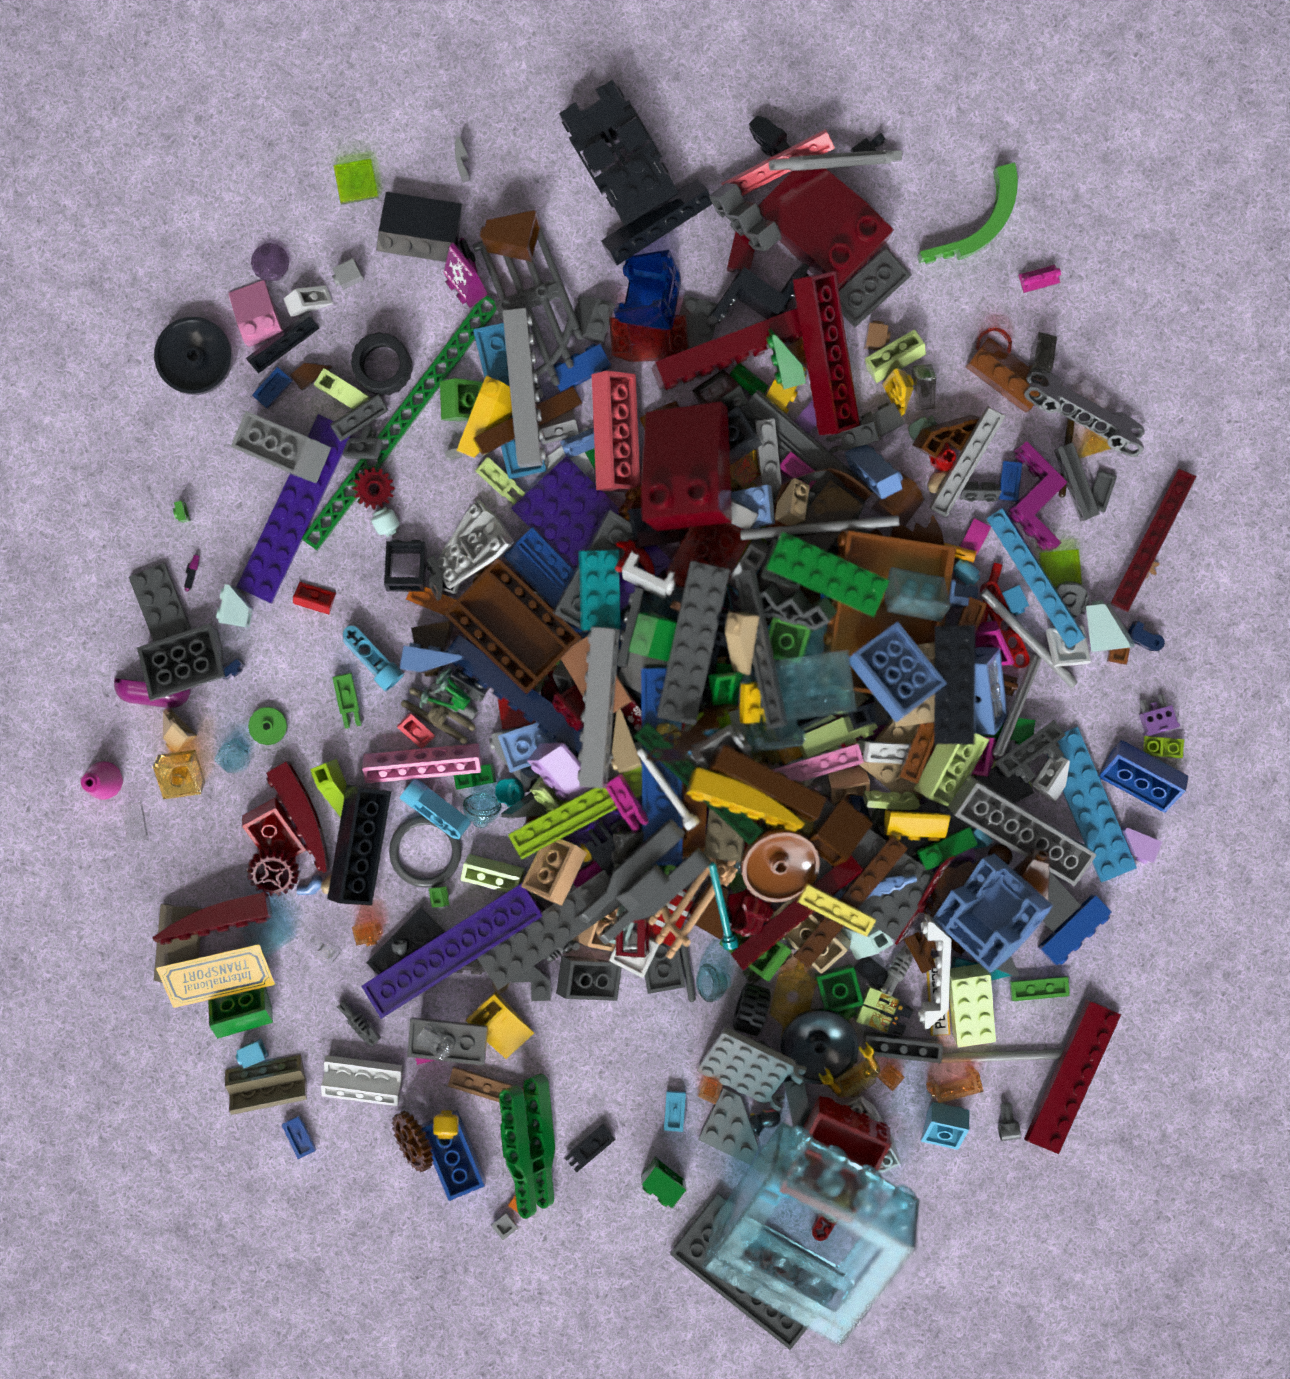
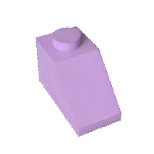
M1122 826L1121 831L1131 854L1136 856L1135 860L1147 864L1148 861L1154 863L1162 841Z

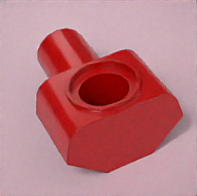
M945 443L937 458L929 456L930 464L940 472L951 469L956 458L955 452L950 450L947 443Z

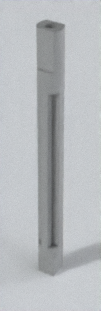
M902 150L795 156L788 159L769 161L770 171H797L890 164L891 162L902 160Z

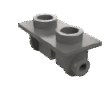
M967 482L962 490L960 500L968 502L975 500L986 502L998 501L1002 492L1000 484H996V482H982V488H979L978 482Z
M458 668L450 678L461 690L464 691L465 688H468V696L475 701L479 700L482 702L485 694L490 689L489 687L487 689L483 688L477 683L478 680L473 677L470 678Z

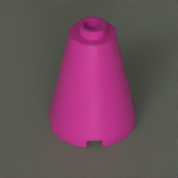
M106 761L91 765L81 778V787L92 797L101 800L110 799L117 795L123 784L120 769L113 763Z

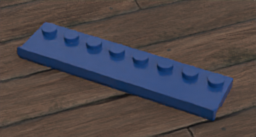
M531 528L508 552L504 553V557L554 609L574 570ZM620 619L618 649L621 650L622 642H620V635L622 630H626V624ZM568 623L582 639L587 637L591 631L583 632Z

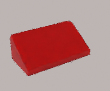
M299 582L293 595V604L329 615L336 593Z

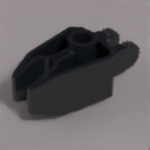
M756 116L749 123L753 139L760 145L761 150L766 155L773 157L791 147L787 143L786 132L782 128H778L767 118Z

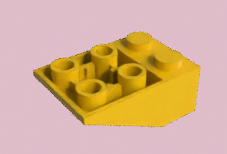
M496 991L469 1014L465 1020L471 1024L488 1025L487 1043L505 1059L534 1034L533 1030Z

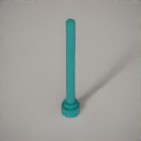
M711 862L709 871L724 931L722 944L725 950H732L737 948L739 944L737 937L730 930L731 927L716 863Z

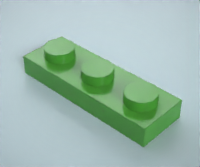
M1067 976L1009 981L1012 1001L1070 996Z

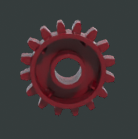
M371 467L370 471L363 468L364 473L358 472V479H353V482L356 483L355 486L351 487L352 490L356 491L353 497H359L357 502L359 504L364 502L365 508H368L369 505H371L373 510L376 509V505L383 508L382 503L389 504L390 502L387 498L394 496L390 493V490L395 489V487L390 486L393 479H387L389 473L385 472L382 474L383 469L381 468L375 471V467ZM372 483L377 484V490L374 493L369 492V486Z

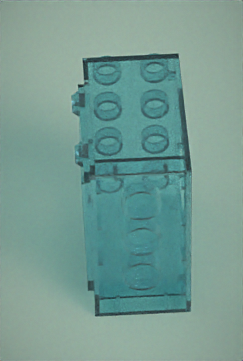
M781 1122L714 1218L702 1268L842 1346L915 1252L920 1199L917 1198L916 1194L905 1185L895 1186L883 1179L881 1174L872 1166L864 1165L862 1167L849 1160L840 1148L836 1146L826 1147L814 1140L812 1135L803 1127H791ZM785 1194L860 1236L839 1265L831 1263L764 1225Z

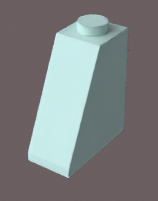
M1101 600L1093 601L1091 606H1086L1091 652L1135 647L1133 640L1110 604H1104V601Z

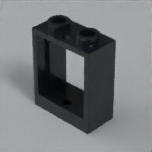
M398 539L386 541L384 572L386 592H425L427 557L425 542L421 540L402 541ZM393 554H420L419 577H392Z

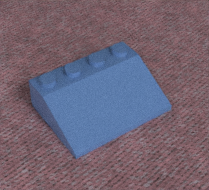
M898 622L863 646L847 660L896 723L947 684Z

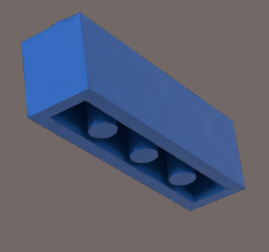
M1091 894L1038 948L1053 964L1062 965L1068 960V955L1072 951H1076L1082 946V941L1086 937L1090 938L1094 935L1096 927L1100 924L1103 925L1110 919L1109 915L1112 911L1096 895Z

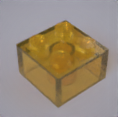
M196 750L157 755L153 769L163 800L201 795L205 779Z

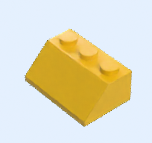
M885 811L884 834L889 835V838L894 836L896 839H901V836H909V840H920V837H928L929 841H940V838H946L950 815L928 812Z

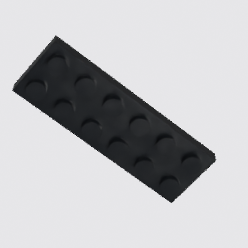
M935 626V669L947 684L935 693L934 744L975 745L976 626Z

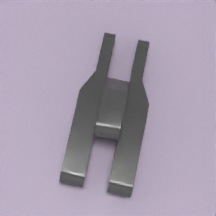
M673 819L667 820L613 869L606 889L578 914V917L584 923H587L613 899L617 898L626 910L598 935V938L604 944L609 943L633 921L655 915L711 864L712 861L699 847L688 857L685 856L675 869L669 870L668 875L657 864H654L685 835V832Z

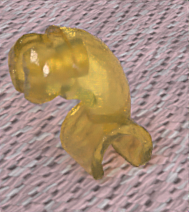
M668 722L661 723V725L656 727V730L661 735L667 734L672 730H679L675 725ZM673 733V739L680 737L681 733Z

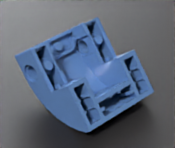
M994 853L981 859L964 886L950 892L933 920L989 972H992L1015 953L1030 937L1053 905Z

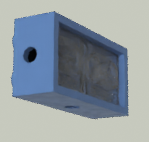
M977 647L975 733L995 735L1008 716L1000 648Z

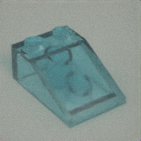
M271 901L272 918H267V922L264 923L250 922L248 926L239 928L249 947L260 945L265 959L296 937Z

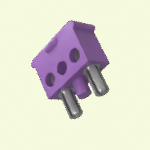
M1164 694L1158 695L1160 709L1157 702L1150 703L1152 711H1149L1146 700L1139 701L1143 712L1139 716L1145 732L1143 733L1144 736L1154 735L1180 726V723L1177 722L1173 706L1167 705Z

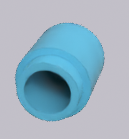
M960 559L953 567L954 575L967 586L970 583L974 585L981 577L978 575L980 571L966 560Z

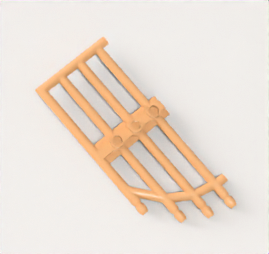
M760 819L759 827H761L765 819ZM709 858L712 862L716 863L721 885L727 886L729 882H732L737 872V869L734 868L736 861L728 860L726 863L721 859ZM709 866L695 879L672 915H670L667 903L655 915L650 916L648 923L653 925L661 914L663 915L665 925L655 940L659 945L670 931L676 937L671 948L666 953L669 959L675 955L681 944L686 947L689 946L691 941L687 938V935L715 895L712 884L681 931L678 929L675 923L707 875H710Z

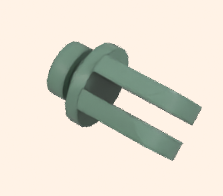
M930 415L927 420L924 416L911 423L908 427L909 436L915 440L922 428L936 425L937 422L934 417Z

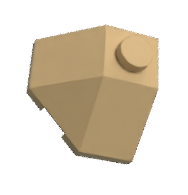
M166 708L163 711V739L167 742L165 745L172 752H181L197 735L171 708Z

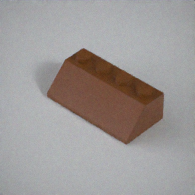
M988 337L966 368L1023 412L1027 413L1034 406L1024 395V391L1030 385L1026 378L1032 369L992 338ZM1038 374L1032 376L1034 380L1039 382L1043 379ZM1033 390L1030 392V395L1039 396V392Z

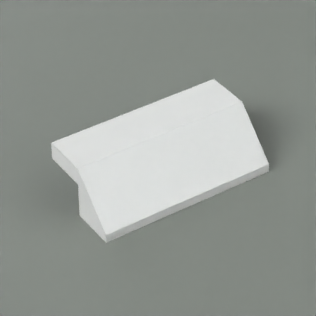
M326 1055L324 1060V1076L321 1084L322 1096L398 1106L402 1065Z

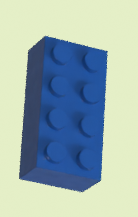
M458 1109L452 1111V1114L459 1117L458 1134L453 1136V1139H438V1135L433 1133V1120L422 1124V1131L426 1132L425 1137L429 1139L428 1143L432 1147L430 1151L433 1153L434 1167L448 1201L485 1187L486 1184L485 1175Z

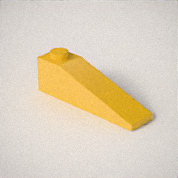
M895 369L882 385L891 404L895 403L900 415L903 416L914 389V381L911 375H907L906 371Z
M489 376L485 377L458 445V452L475 458L480 451L473 438L507 421L513 415L511 393L508 385Z

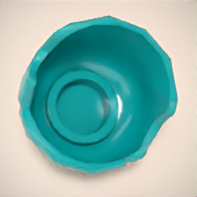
M516 778L502 779L495 786L497 801L506 804L507 807H511L525 797L523 785Z

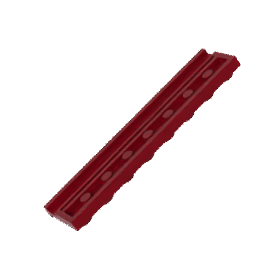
M1086 999L1024 1137L1026 1142L1056 1154L1060 1153L1121 1014Z

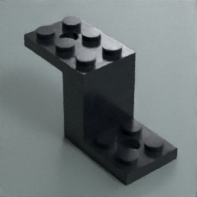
M805 263L800 265L793 272L781 292L744 267L736 275L706 320V323L710 326L715 323L719 324L729 311L726 308H730L737 299L765 319L783 314L788 307L786 303L795 297L793 279L809 276L807 271L810 267Z

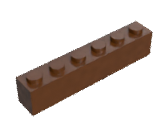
M723 745L716 749L708 770L718 775L736 780L772 798L790 812L810 822L818 820L826 798L821 796L819 791L804 787V784L800 781L788 779L786 774L771 770L767 764L753 761L751 756L736 752L734 747L729 745Z

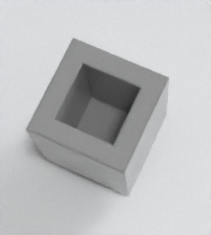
M354 259L332 268L335 273L332 275L335 284L337 286L340 285L343 290L364 280Z

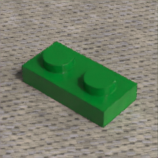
M741 363L737 364L729 374L752 396L757 390L764 394L769 385Z

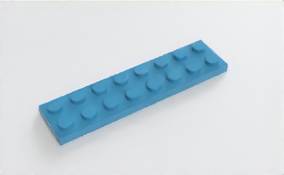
M504 323L473 329L484 379L486 376H489L510 387ZM515 439L501 446L509 479L546 472L544 460L542 466L520 468L517 465Z
M1078 727L1065 731L1066 736L1058 741L1060 745L1058 748L1064 754L1062 757L1070 761L1066 786L1062 792L1084 844L1097 854L1092 864L1102 883L1134 870L1137 866Z

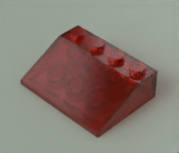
M731 522L687 527L662 578L666 580L669 573L672 572L674 573V580H676L674 585L684 589L691 561L730 570L729 580L749 539L741 540V530L743 529Z

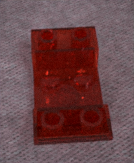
M667 315L665 322L629 323L628 317H609L611 351L615 357L628 362L659 361L689 349L686 315Z

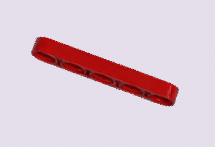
M992 581L984 582L980 587V593L985 590L986 586H993L994 592L992 595L1009 611L997 583ZM983 599L984 603L987 604L986 608L992 621L997 622L1014 660L1012 666L1025 668L1030 662V657L1022 638L1010 626L1007 630H1003L1000 626L1003 619ZM1011 637H1014L1017 641L1016 646L1013 648L1008 645V640ZM1019 654L1024 657V662L1021 665L1016 663V657Z

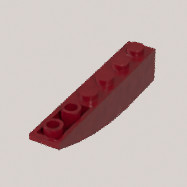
M286 761L266 773L268 776L266 780L270 787H274L278 793L276 798L279 803L284 804L287 811L285 813L288 819L294 821L297 835L300 838L303 837L306 842L304 846L307 852L314 856L316 868L325 873L330 870L324 834L317 812L291 762Z
M262 892L208 906L171 924L153 936V941L160 943V945H166L178 938L179 941L191 939V936L196 934L198 936H206L210 934V931L214 930L224 932L228 931L229 927L232 926L241 928L248 926V923L254 921L256 923L267 922V918L273 917L269 894Z

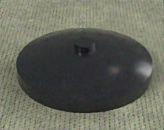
M185 317L172 322L161 332L154 349V362L160 377L171 388L188 395H201L215 390L225 381L232 367L233 351L227 335L215 323L200 317Z
M816 1008L804 1011L795 1016L783 1031L781 1054L795 1060V1065L806 1068L803 1075L799 1074L804 1077L803 1081L806 1083L823 1085L819 1073L822 1076L826 1075L825 1069L830 1070L835 1082L840 1079V1076L846 1075L857 1060L859 1044L856 1032L852 1024L844 1016L833 1010Z

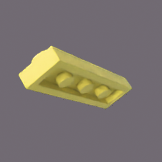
M806 883L797 899L799 903L865 937L868 936L876 922L874 917Z

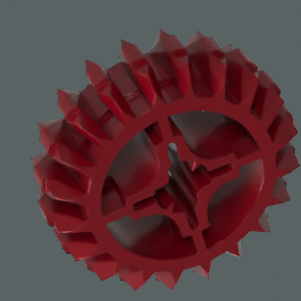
M269 846L266 847L265 851L260 849L258 854H253L247 867V878L251 880V886L256 885V891L261 889L263 890L262 892H268L270 897L273 896V893H276L279 897L281 891L287 894L289 889L292 890L294 888V884L298 882V876L300 875V870H298L299 863H296V857H291V851L284 853V848L281 851L277 850V846L273 850ZM263 863L264 870L263 873L260 874L258 867ZM287 869L289 876L283 879L282 873Z

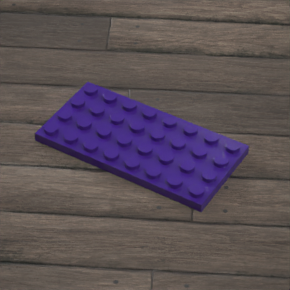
M567 456L511 507L512 511L530 529L533 528L574 571L579 564V551H586L607 510H611L617 515L619 514V507L601 490H596V485ZM658 546L643 548L652 560L655 577L658 578L673 564V561ZM639 562V566L637 568L646 572L644 567ZM619 572L620 613L630 605L629 598L631 592L634 593L635 588H640L624 580L623 572Z

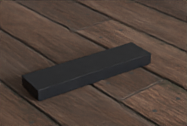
M306 313L246 357V359L259 374L320 328L309 313Z

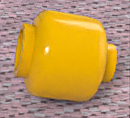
M441 1110V1114L434 1116L433 1133L438 1135V1139H453V1136L458 1134L459 1117L452 1114V1110Z

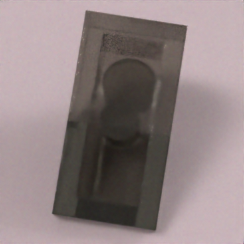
M932 364L912 366L915 410L935 409L936 375Z

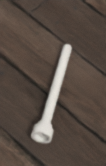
M639 748L637 754L684 818L683 825L685 828L690 830L701 821L696 815L694 816L692 813H689L653 761L646 760L648 754L645 750Z

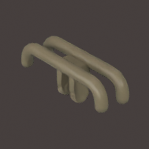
M415 687L409 689L410 694L421 699L423 693L421 690ZM407 700L401 702L402 707L452 736L461 744L467 743V737L445 724L446 719L450 717L470 731H474L476 728L474 723L445 706L428 701L432 709L427 713Z

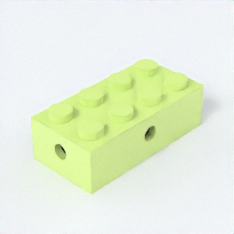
M981 964L951 968L949 1000L952 1034L957 1047L996 1042L991 975L989 971Z

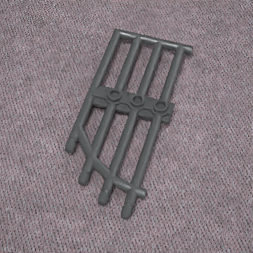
M542 228L539 231L538 242L553 279L542 283L534 260L532 259V262L526 261L535 286L524 290L513 259L503 256L517 291L516 294L506 297L491 255L487 252L483 241L473 244L474 251L480 250L499 297V300L494 303L500 319L503 320L504 310L526 308L528 314L532 315L533 326L530 327L544 360V364L536 370L534 369V371H537L538 377L548 371L553 385H559L560 382L556 375L554 364L562 355L568 368L574 367L567 344L572 329L575 331L574 334L578 340L583 338V333L580 330V325ZM559 297L568 316L563 335L550 304L551 300ZM541 304L544 307L558 343V347L551 357L532 311L533 307ZM538 380V383H535L536 390H539L540 398H542L544 394Z

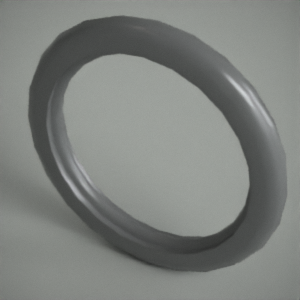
M423 815L415 816L402 823L394 832L389 846L390 862L397 875L406 883L423 888L435 887L447 881L457 870L461 860V843L459 839H454L446 834L451 843L452 856L449 865L439 875L431 878H419L410 874L402 866L399 859L398 851L402 837L411 828L419 825L437 827Z

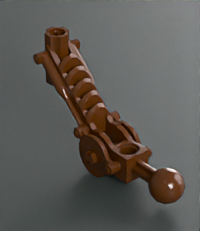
M996 844L990 848L988 856L995 853L1007 865L1011 863L1013 854L1008 846ZM981 860L973 864L968 861L957 868L947 867L931 894L934 902L933 907L928 902L932 918H934L950 892L965 885ZM919 932L904 939L922 974L936 967L930 954L932 947L937 953L935 940L928 941L925 934L921 938Z

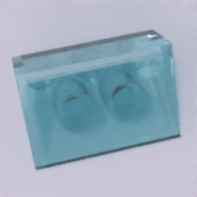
M890 568L888 575L890 582L884 596L887 612L941 622L951 607L945 579L943 577Z

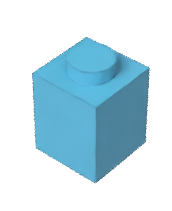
M261 1038L240 1047L236 1051V1059L240 1065L242 1064L243 1068L263 1061L269 1056Z

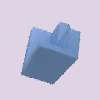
M951 580L947 606L959 608L968 606L969 598L967 597L970 596L977 599L979 588L956 584L955 580Z

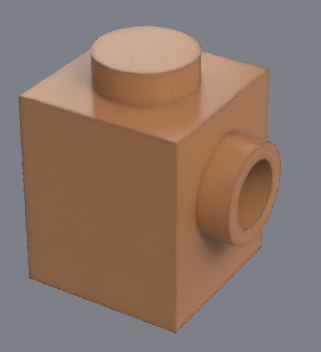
M882 321L870 322L867 326L864 349L878 351L885 347L886 343L890 341L891 332L888 331L889 325H884Z

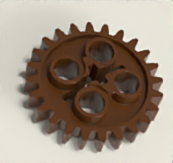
M404 1110L397 1113L392 1118L394 1126L392 1129L395 1132L396 1143L400 1146L399 1150L403 1152V1157H406L407 1163H411V1167L420 1173L430 1169L434 1161L432 1158L433 1153L430 1151L432 1147L428 1143L429 1139L425 1137L426 1132L422 1131V1125L418 1124L417 1119L414 1120L413 1114L410 1115L409 1111L406 1112Z

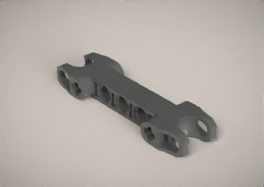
M1033 368L1028 373L1026 379L1030 385L1024 391V395L1027 400L1048 413L1058 412L1107 439L1109 447L1119 453L1130 457H1137L1144 450L1143 443L1139 439L1145 434V429L1130 416L1122 412L1112 413L1063 386L1062 379L1040 368ZM1038 374L1043 379L1039 382L1034 380L1032 376ZM1036 390L1039 392V396H1032L1030 392ZM1131 429H1138L1140 432L1132 434ZM1129 444H1133L1137 446L1138 449L1134 451L1129 450L1127 446Z

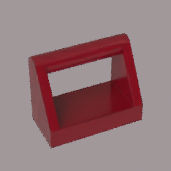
M650 917L632 922L637 923V949L623 950V931L616 936V956L645 958L650 953V924L648 923Z

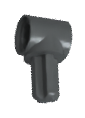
M1002 1103L1000 1105L1002 1121L998 1124L1000 1140L1021 1139L1019 1123L1013 1119L1012 1104Z

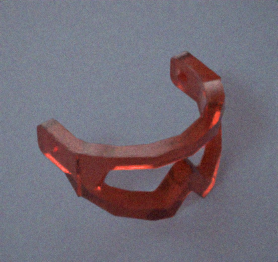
M997 327L989 328L983 331L976 339L975 350H979L980 341L985 334L994 331L998 332L1007 341V353H1011L1012 341L1009 334L1003 329Z

